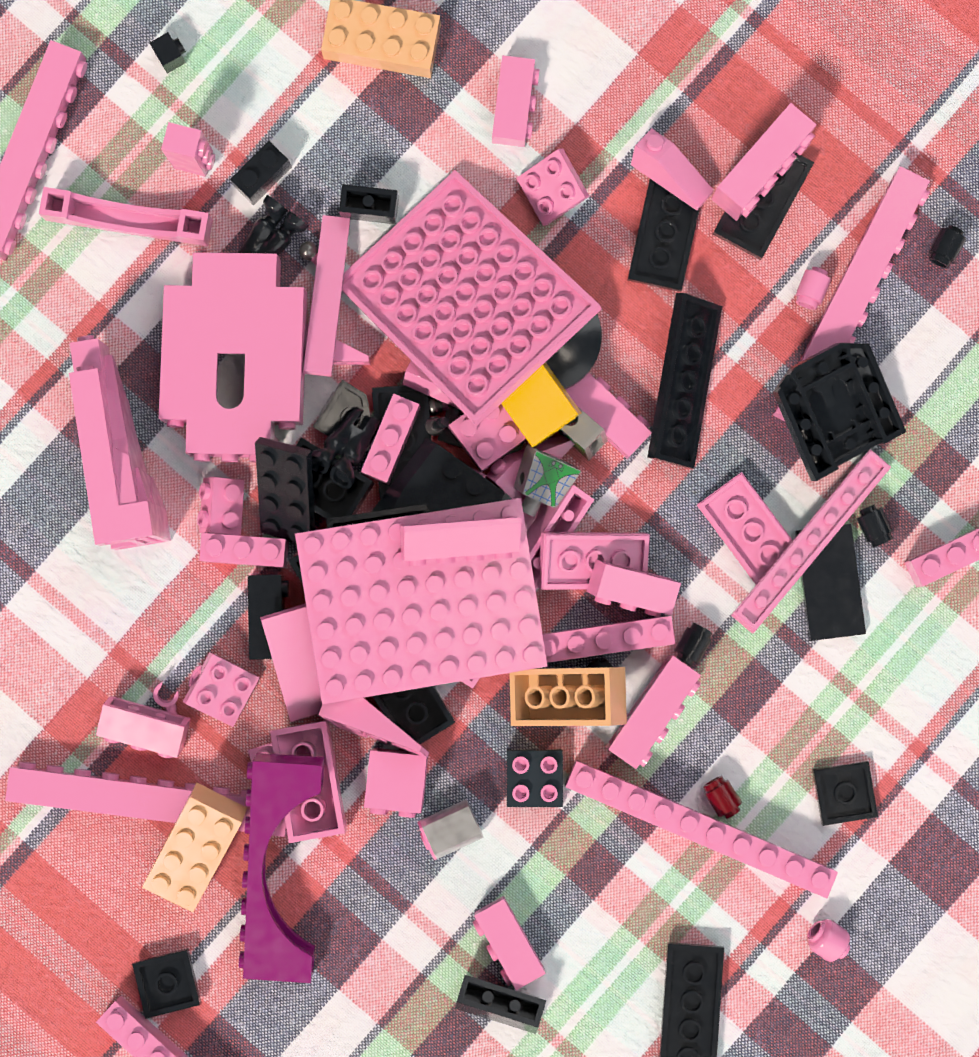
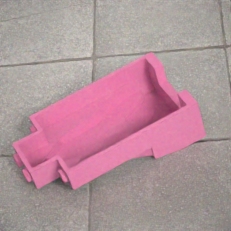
M93 335L78 337V342L70 343L74 372L69 373L95 545L104 546L111 544V549L120 550L169 542L171 538L166 508L154 478L147 474L129 400L126 397L114 356L110 355L109 347L98 338L95 339Z

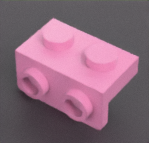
M219 477L203 478V483H201L199 488L201 510L197 516L200 533L241 535L245 480Z

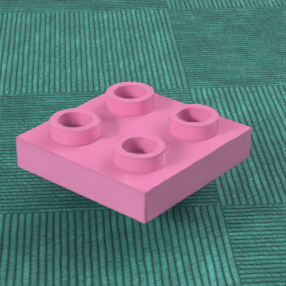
M563 148L557 149L517 177L519 184L543 226L550 224L590 197Z
M209 652L203 665H198L193 671L189 680L190 689L183 702L233 727L254 690L259 677Z

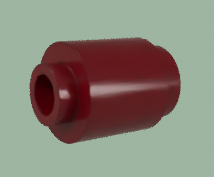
M720 775L703 786L706 791L704 795L718 817L725 816L728 819L740 811L738 806L742 804V801L728 779L725 780Z

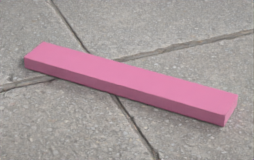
M322 216L303 374L332 376L350 218Z

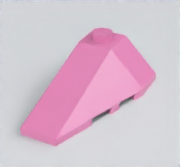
M365 698L322 704L318 715L337 728L365 738H373L386 745L390 741L393 746L426 758L429 755L425 748Z

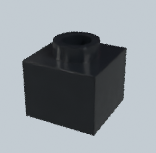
M169 32L149 42L167 74L186 63L182 57V54L186 51L178 37L173 40Z

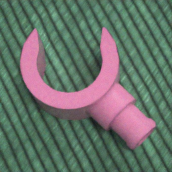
M160 681L153 692L155 702L165 707L167 712L177 714L175 703L179 697V689L171 700H163L158 694L163 681Z

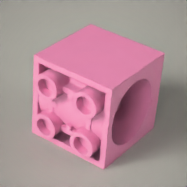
M372 748L369 755L364 808H370V813L387 815V812L392 810L399 811L398 816L415 818L416 813H421L423 810L428 757L401 750Z

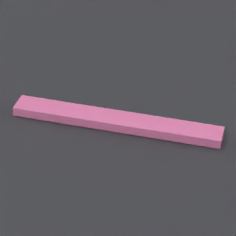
M871 449L868 450L734 610L731 616L748 631L754 633L889 471L891 466Z

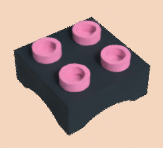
M507 750V807H563V750Z

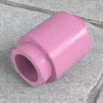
M818 267L805 270L795 294L798 305L810 310H816L818 305L822 304L831 279L827 276L828 272Z

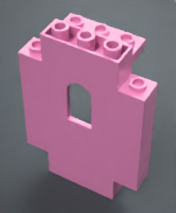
M193 253L192 286L164 285L159 419L167 423V427L183 428L184 423H187L185 453L193 457V461L209 462L210 457H221L223 462H238V458H249V462L256 463L255 442L259 437L279 441L275 437V425H279L278 428L283 430H294L296 425H303L305 380L303 368L306 350L307 292L304 287H280L281 260L277 254ZM218 354H245L244 397L241 404L232 409L222 407L217 401Z

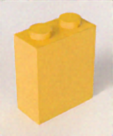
M546 362L501 403L532 447L538 446L582 414Z

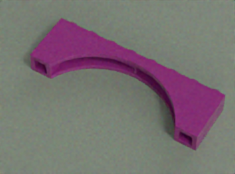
M256 753L253 762H248L247 779H252L251 789H247L246 806L250 807V817L246 816L245 834H249V844L244 845L243 860L248 861V871L243 872L242 888H247V898H242L241 915H246L245 925H241L240 942H245L244 951H240L239 968H243V979L311 983L315 946L296 934L277 911L267 885L265 862L269 840L282 819L300 803L321 793L325 757Z

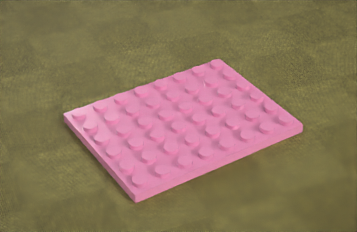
M456 170L344 272L342 292L475 426H478L602 310L601 306Z
M521 498L295 533L322 704L547 667ZM521 517L520 551L512 552V558L495 559V554L483 555L484 560L467 561L466 556L455 557V563L438 564L437 558L426 559L427 565L409 566V561H402L399 526Z

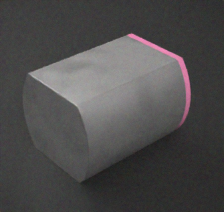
M467 799L418 821L419 829L417 832L421 831L422 841L426 849L430 851L427 854H431L434 860L484 838Z

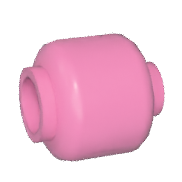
M819 920L808 931L807 938L809 939L808 945L810 949L824 960L833 962L838 958H844L850 950V935L847 930L833 920Z

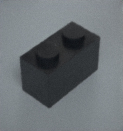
M268 141L230 181L254 206L292 166L289 159Z
M342 184L339 206L340 216L350 218L351 220L396 224L399 202L398 190Z

